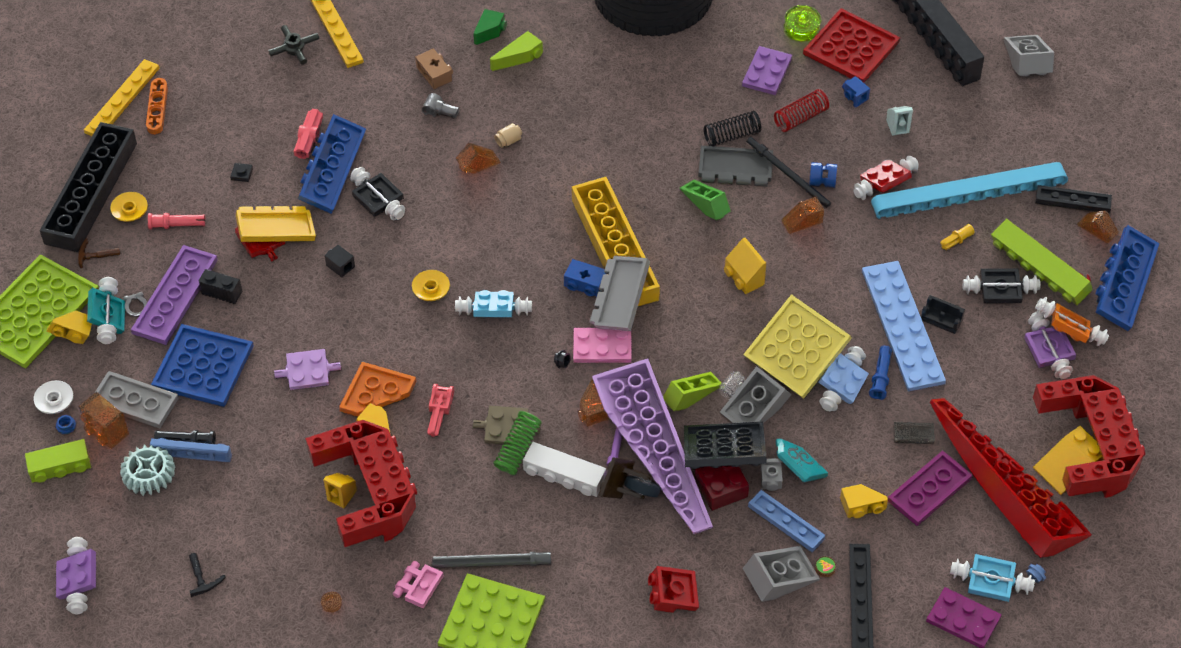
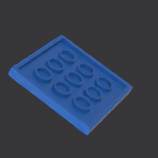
M181 324L151 385L176 393L179 396L225 407L254 347L253 342Z

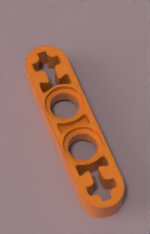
M163 78L154 79L150 86L146 127L147 131L154 135L161 133L164 126L168 86ZM156 98H162L159 102L153 101ZM155 111L161 112L159 115H152ZM154 121H156L157 125L155 126V128H152L154 126Z

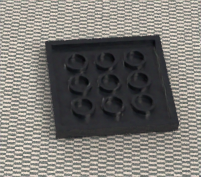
M763 422L684 425L685 468L698 469L706 466L718 468L727 465L739 467L747 464L753 466L767 464Z

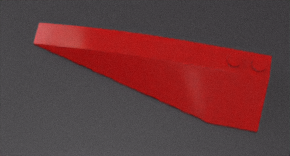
M945 398L931 399L930 404L969 470L995 505L1021 534L1022 539L1027 541L1033 548L1036 555L1040 558L1054 556L1092 535L1062 501L1056 505L1050 499L1054 495L1048 489L1044 491L1036 485L1038 480L1035 477L1022 472L1024 468L1002 448L998 447L996 449L991 444L992 440L987 435H980L975 430L977 426L972 422L963 420V414Z

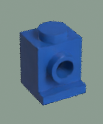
M856 76L843 83L844 95L848 100L854 102L853 106L855 108L869 99L870 88Z

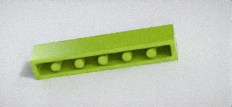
M1007 218L991 234L994 241L993 245L997 249L1005 250L1009 258L1014 261L1018 260L1026 271L1031 270L1037 279L1048 283L1052 291L1060 292L1068 303L1073 302L1078 306L1093 290L1088 279Z

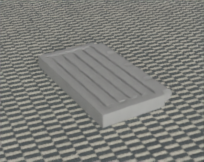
M614 256L613 259L607 260L604 273L608 275H603L599 290L603 292H598L594 304V307L597 309L592 311L591 324H594L599 329L631 331L650 265L648 258Z

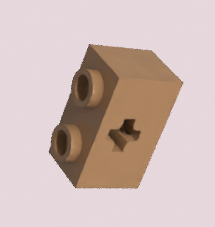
M434 48L415 56L416 68L433 89L452 81L453 70L451 66L444 62L443 56L440 53L438 54Z

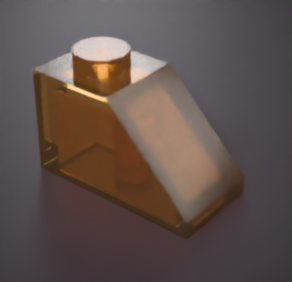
M468 143L456 157L460 164V169L466 173L470 172L473 174L501 163L493 150Z
M813 197L799 202L781 221L788 233L791 234L823 223L824 208L817 197Z
M593 380L587 386L580 400V410H578L580 420L585 421L587 427L609 420Z

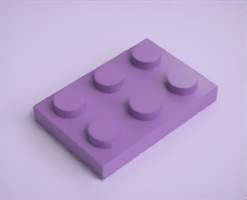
M759 46L744 77L742 86L776 95L792 60V55Z

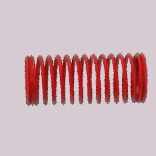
M817 89L774 113V121L777 127L780 126L777 120V113L781 125L783 123L780 115L787 126L782 131L787 132L800 125V123L806 122L810 118L819 115V113L828 110L830 105L828 97L822 90ZM816 94H818L823 100L825 108H823V105ZM812 99L815 101V104L818 106V110L816 109L814 103L812 102ZM809 101L812 103V106L814 107L815 112L813 111L811 105L809 104ZM806 103L808 104L809 108L811 109L812 114L810 113L808 107L806 106ZM803 105L805 106L806 110L808 111L809 116L806 114V111H805V109L803 108ZM799 106L802 108L803 112L805 113L806 118L803 116V114H802V112H801ZM796 108L799 110L800 114L802 115V119L800 118V116H799V114H798ZM793 110L796 112V114H797V116H798V118H799V121L797 120V118H796V116H795ZM790 112L793 114L796 120V125H794V121L792 116L790 115ZM787 114L790 116L793 124L790 123Z

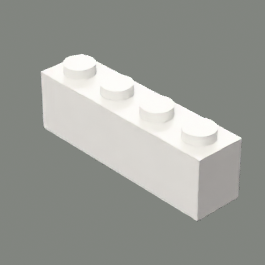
M532 442L523 459V470L529 475L544 477L546 481L551 483L555 481L567 489L574 488L579 490L586 496L593 495L597 497L601 490V483L606 477V468L535 442Z

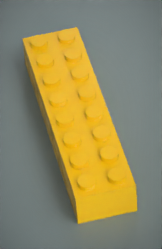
M607 177L572 186V202L604 269L607 260L613 259L614 256L646 258ZM650 265L638 307L659 301L660 286Z

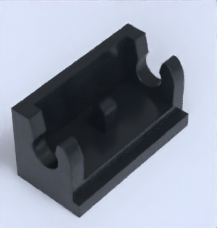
M929 295L927 304L922 309L921 319L926 323L956 334L963 321L965 309Z

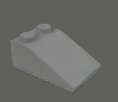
M1038 35L1004 37V43L1012 67L1018 75H1046L1053 72L1054 51Z
M756 366L720 413L732 423H764L781 409L792 394Z
M801 546L754 553L743 567L745 574L762 602L775 600L820 580Z

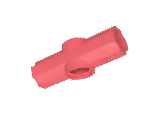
M318 109L308 111L304 124L299 127L298 140L294 149V155L298 158H309L314 143H317L316 139L319 137V128L323 120V113Z

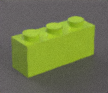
M84 439L25 453L28 474L32 483H41L53 477L61 478L73 472L81 473L91 468L89 453Z

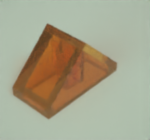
M1107 211L1087 213L1077 223L1078 226L1107 244L1119 233Z

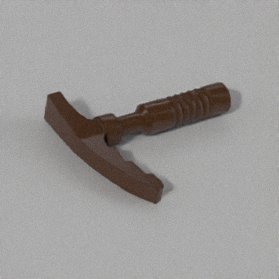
M86 238L78 254L79 267L83 268L85 259L90 260V258L95 257L103 258L120 255V248L100 250L96 253H85V248L89 242L88 238Z

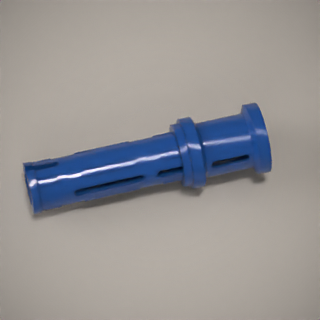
M884 345L880 347L876 373L872 376L871 381L873 385L869 391L870 397L883 400L887 396L886 386L889 384L887 374L892 348Z

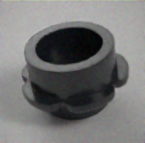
M565 350L557 352L554 356L556 366L559 369L560 367H568L571 360L570 354Z

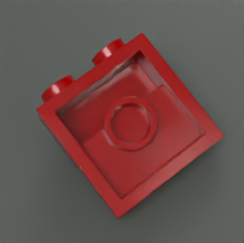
M656 566L653 572L649 574L648 585L652 586L649 600L651 604H654V610L674 613L676 609L696 611L699 608L695 571Z

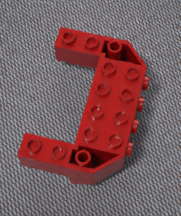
M1094 375L1036 384L1033 400L1038 414L1072 409L1076 419L1088 417L1103 457V461L1066 466L1062 481L1068 497L1103 491L1104 497L1107 498L1126 490L1140 468L1142 459L1145 456V448L1140 444L1138 430L1133 426L1132 414L1128 412L1124 395H1121L1119 388Z
M360 420L305 438L308 453L314 467L351 455L354 465L359 464L374 502V506L336 518L338 531L344 547L381 535L386 542L392 540L404 530L416 509L415 495H417V489L415 484L409 481L411 475L408 467L404 468L402 464L404 463L402 452H397V440L395 436H391L387 428Z

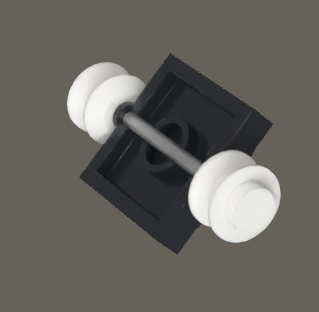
M363 167L355 168L352 171L350 180L355 182L357 186L356 189L352 190V196L374 217L384 211L386 215H390L391 220H399L404 216L405 207L400 205L399 202L404 199L403 193L382 173L370 179V173L365 172Z
M1019 268L981 269L980 279L977 275H975L974 279H970L968 275L966 279H963V291H966L967 294L970 291H974L977 294L982 289L983 303H1022L1021 289H1023L1025 294H1028L1029 290H1033L1034 294H1036L1037 290H1040V279H1037L1036 275H1034L1033 279H1029L1026 275L1023 281H1020Z

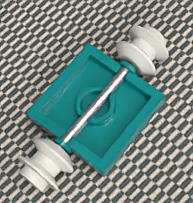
M104 277L99 281V289L92 287L88 291L87 322L99 326L97 328V340L99 342L110 344L116 340V333L122 334L124 332L125 301L114 296L118 292V281L112 277Z

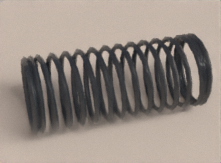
M753 110L747 112V114L743 113V115L740 114L739 116L736 115V117L733 116L732 118L717 121V123L706 124L703 131L707 142L709 141L707 129L709 131L712 144L708 143V145L716 146V144L720 145V142L723 144L724 142L731 141V139L735 140V138L738 139L739 137H746V135L760 133L762 126L759 115ZM747 117H748L749 120H750V125H751V127H752V132L750 131V127H749V124H748ZM744 119H745V121H746L747 128H748V130H749V134L746 132V127H745V124H744ZM740 120L743 124L745 135L743 134L742 127L740 125ZM736 121H737L738 124H739V129H740V131H741V136L739 135V131H738V128H737V125H736ZM733 123H734L735 128H736L737 137H736V135H735V131H734V128H733ZM725 124H726V126H727V128H728V132H729V135H730V140H729V138H728V136H727V132H726V129H725ZM729 124H730V126H731V128H732V132H733V135H734V139H733L732 136H731V132H730V129H729ZM721 125H722V127H723V129H724V132H725V135H726V140L724 139ZM718 127H719V130H720V132H721L722 141L720 140V136H719V133H718ZM714 128H715V130H716V132H717V136H718V139H719V143H718L717 140H716V136H715V133H714Z

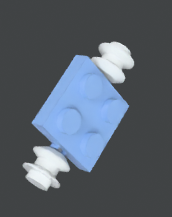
M849 347L848 353L845 356L840 353L820 378L818 383L830 390L825 391L819 401L824 410L836 411L838 404L842 400L849 404L854 402L869 374L860 367L862 360L866 358V354L860 347Z

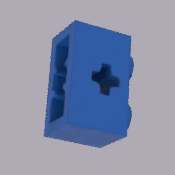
M572 259L564 274V286L569 290H578L584 292L587 296L597 297L598 292H602L599 290L602 277L607 274L604 273L605 269Z

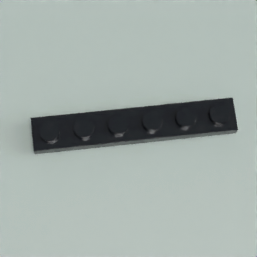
M849 544L851 647L874 648L870 544Z

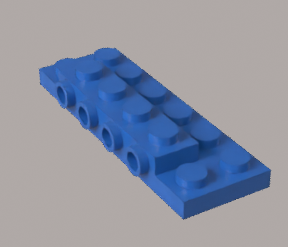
M333 114L325 134L321 132L317 141L320 143V146H315L312 156L315 157L314 160L310 159L306 170H309L308 174L304 173L300 183L303 186L298 200L332 214L366 128Z
M1129 225L1124 228L1119 243L1113 244L1110 249L1112 257L1106 261L1105 267L1107 271L1100 278V281L1103 283L1095 292V295L1098 296L1096 301L1098 302L1097 314L1127 331L1132 328L1160 243Z

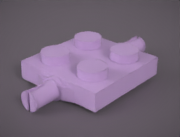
M325 349L286 354V369L274 370L275 379L287 377L290 390L329 385V371L341 370L340 362L329 364L326 359Z

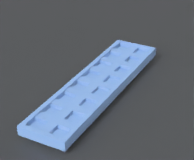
M899 261L863 267L864 279L908 392L945 384L946 379Z

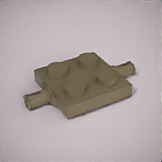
M489 405L488 416L485 421L473 420V428L485 429V443L505 445L504 441H506V437H508V433H510V429H512L519 411L529 413L528 408ZM536 428L538 432L534 433H540V428Z

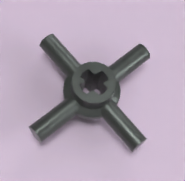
M283 25L281 30L285 35V41L283 45L268 50L270 57L287 51L290 55H296L302 65L306 64L307 60L302 50L305 44L319 40L318 33L301 38L299 34L291 33L287 25Z

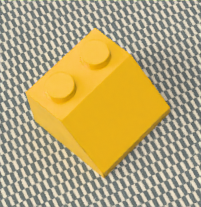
M746 238L741 239L725 258L724 271L728 277L733 278L737 289H742L747 294L765 284L766 262Z

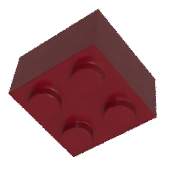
M727 465L718 468L706 466L695 469V481L711 511L748 497L749 484L739 467Z

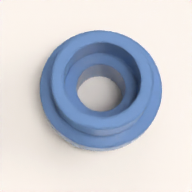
M1030 564L1028 566L1027 574L1029 576L1031 574V578L1037 583L1046 579L1044 575L1046 572L1040 565Z

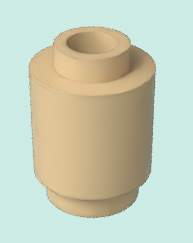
M512 123L497 131V134L494 135L495 141L501 148L504 146L508 147L521 139L522 130L518 125Z

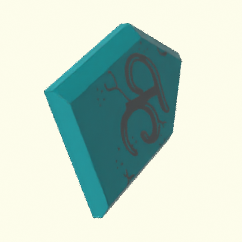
M776 439L778 458L803 482L822 479L828 476V472L802 447L783 439Z

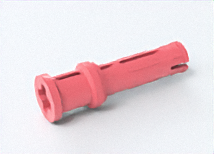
M148 213V229L152 230V228L156 227L168 229L170 226H205L204 221H198L205 220V214L170 215L164 213V215H152V213Z

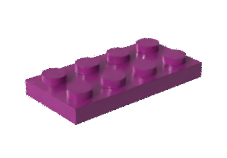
M942 450L888 496V502L918 526L972 479V474Z

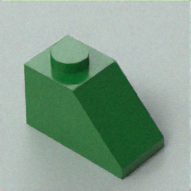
M484 9L473 33L474 44L478 45L497 38L502 31L506 30L507 21H505L504 13Z

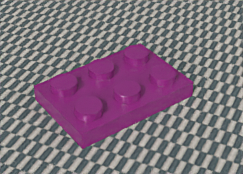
M944 587L926 622L979 648H985L1002 614Z

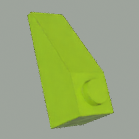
M529 31L525 32L490 58V69L495 71L531 62L533 59L539 58L543 53V42Z
M712 372L671 381L663 399L669 408L675 412L689 408L720 388L723 384Z

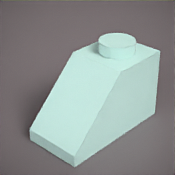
M894 107L887 110L886 121L892 136L910 132L912 107Z

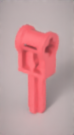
M438 384L433 385L429 402V411L432 412L427 431V434L431 437L439 435L443 415H449L454 396V386L448 388L438 386Z

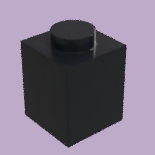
M340 245L330 249L324 255L326 266L341 278L355 267L354 256Z

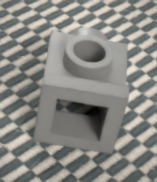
M767 459V464H761L762 489H767L768 491L782 489V461L780 459Z

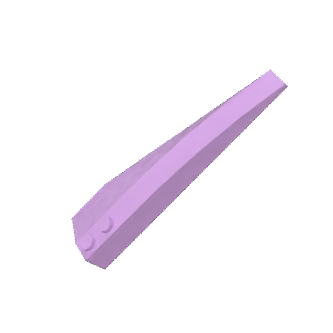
M641 360L592 376L604 411L658 486L661 487L663 493L692 533L696 534L713 528L690 467L685 468L684 450L649 360Z

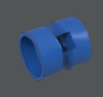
M811 162L809 185L820 186L824 184L825 187L835 188L837 164L827 163L823 166L822 163ZM823 172H828L827 178H822Z

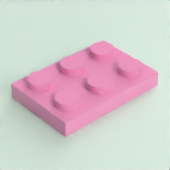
M574 328L573 363H631V331Z

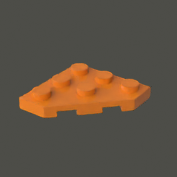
M361 362L339 406L340 412L358 417L370 403L375 406L384 407L410 396L417 382L416 377Z

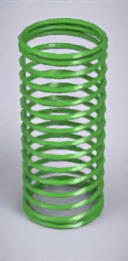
M519 411L518 417L514 421L506 441H504L505 445H502L503 449H500L501 453H498L499 457H496V460L493 462L494 466L501 471L507 470L509 471L507 473L516 475L517 468L520 467L519 464H522L521 460L524 459L522 456L526 455L524 452H528L526 448H530L528 444H532L530 440H534L532 436H536L534 432H538L536 428H540L539 426L542 424L541 420L530 413Z

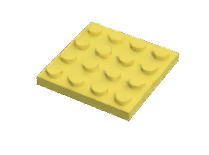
M790 295L743 355L804 399L852 337L802 301Z

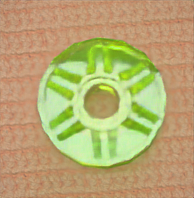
M797 5L786 12L784 32L789 38L805 42L812 40L819 33L821 16L816 9L806 5Z

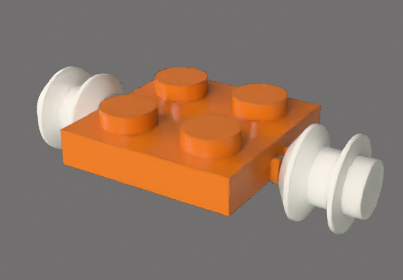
M1047 297L1044 299L1040 298L1035 306V309H1037L1036 313L1043 312L1044 318L1052 314L1051 325L1054 329L1069 334L1075 341L1086 343L1088 339L1089 342L1095 340L1097 341V346H1100L1101 344L1104 345L1109 337L1107 329L1101 331L1100 325L1091 328L1089 320L1058 303L1055 305V301L1047 302Z

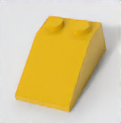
M1079 426L1062 438L1033 466V469L1062 495L1066 492L1062 481L1066 466L1103 461V457L1097 441Z

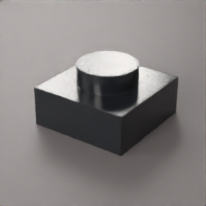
M234 163L230 176L231 180L249 182L253 166Z

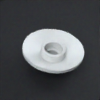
M58 380L44 383L34 394L36 408L46 414L60 413L67 409L73 401L72 388L67 383Z

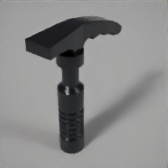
M197 553L189 555L194 575L198 580V588L190 590L191 597L210 591L226 578L225 575H221L220 578L210 582V584H206L202 578L203 573Z

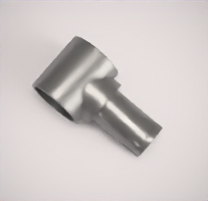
M431 93L422 107V112L425 115H433L432 117H435L437 114H443L456 119L459 107L448 105L439 95Z

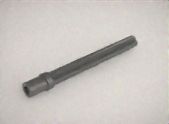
M551 552L432 557V567L551 564Z

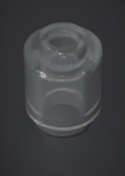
M731 371L720 384L719 394L730 400L745 381V376L739 371Z

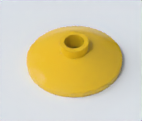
M125 192L118 195L110 206L112 215L117 220L123 222H131L141 218L148 208L146 198L137 192Z
M437 270L423 271L416 275L412 282L413 293L424 301L439 300L448 293L450 288L448 277Z

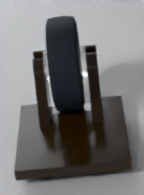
M612 457L607 467L606 477L601 483L599 496L621 499L625 493L639 499H644L645 496L658 497L661 487L651 482L652 476L634 470V460Z

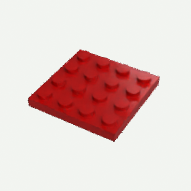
M841 8L803 49V55L851 79L856 76L864 83L898 45L900 37Z

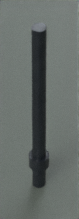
M752 137L747 139L746 142L756 150L757 154L761 157L764 156L824 207L827 208L831 205L828 199L770 153L764 144L758 143Z

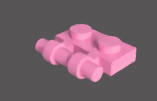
M413 561L405 569V575L402 580H399L395 585L396 589L393 592V596L400 598L402 593H407L405 601L424 609L444 575L442 571L426 564L422 570H418L420 564L417 561ZM416 578L414 583L410 585L409 582L411 581V579Z

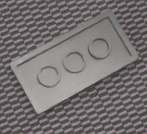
M108 371L89 401L92 406L160 429L179 398L176 393Z

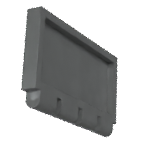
M701 146L698 177H702V182L714 183L715 178H718V183L733 184V179H737V185H751V180L755 181L754 186L767 187L768 182H771L772 163L764 156L761 157L757 154L755 149Z

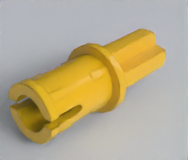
M967 224L958 231L954 230L950 236L940 242L942 249L948 250L958 243L962 244L963 240L974 235V228Z

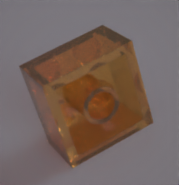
M97 391L78 406L81 413L80 418L84 422V430L89 435L94 434L102 446L107 445L112 449L129 435L123 413Z

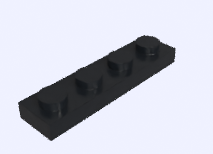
M1038 185L1035 204L1110 214L1112 195Z

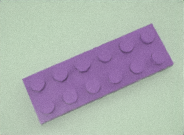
M183 245L131 328L132 334L167 345L200 290L198 280L205 269H213L218 261L217 255Z

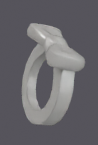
M142 292L131 296H124L125 310L128 315L139 317L141 312L134 313L130 311L129 305L132 300L138 299L144 304V307L146 306L147 301L143 298L144 294Z

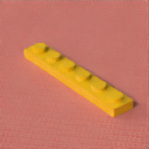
M310 0L346 67L350 68L364 63L359 50L331 0Z
M144 59L86 126L84 133L93 136L100 122L113 124L160 69L159 65Z

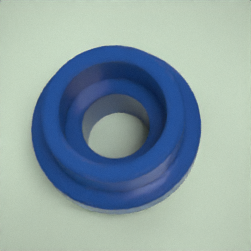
M68 415L58 418L56 429L59 433L69 434L75 430L76 422L74 418Z

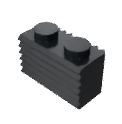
M208 269L204 270L198 280L202 295L212 296V298L229 302V304H236L243 292L240 279Z

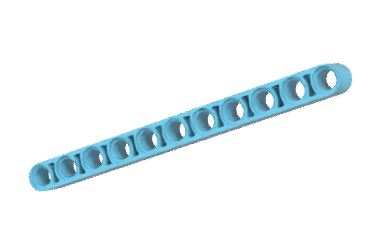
M1054 162L880 194L872 198L871 204L876 217L881 219L880 217L886 216L887 218L897 216L900 213H914L916 210L924 211L938 206L939 208L951 206L954 203H968L970 200H984L986 197L995 198L1008 193L1011 195L1022 193L1021 191L1037 190L1038 185L1054 187L1057 184L1064 185L1068 181V177L1062 164Z

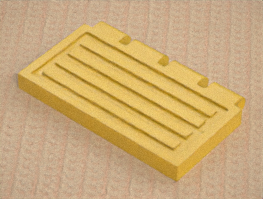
M271 206L255 207V210H253V207H239L236 210V220L241 242L315 241L316 234L310 210H306L305 206H292V210L289 209V206H274L273 210H271Z

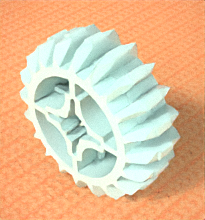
M144 444L142 449L136 447L135 452L129 451V457H124V462L121 463L120 474L123 483L129 491L133 489L135 494L140 491L143 496L148 491L152 496L153 490L160 493V487L166 489V483H172V477H175V464L173 457L169 455L167 450H163L159 446L154 449L152 445L147 448ZM163 464L161 471L157 473V471L160 469V466ZM138 466V468L135 470L136 472L132 474L135 467Z

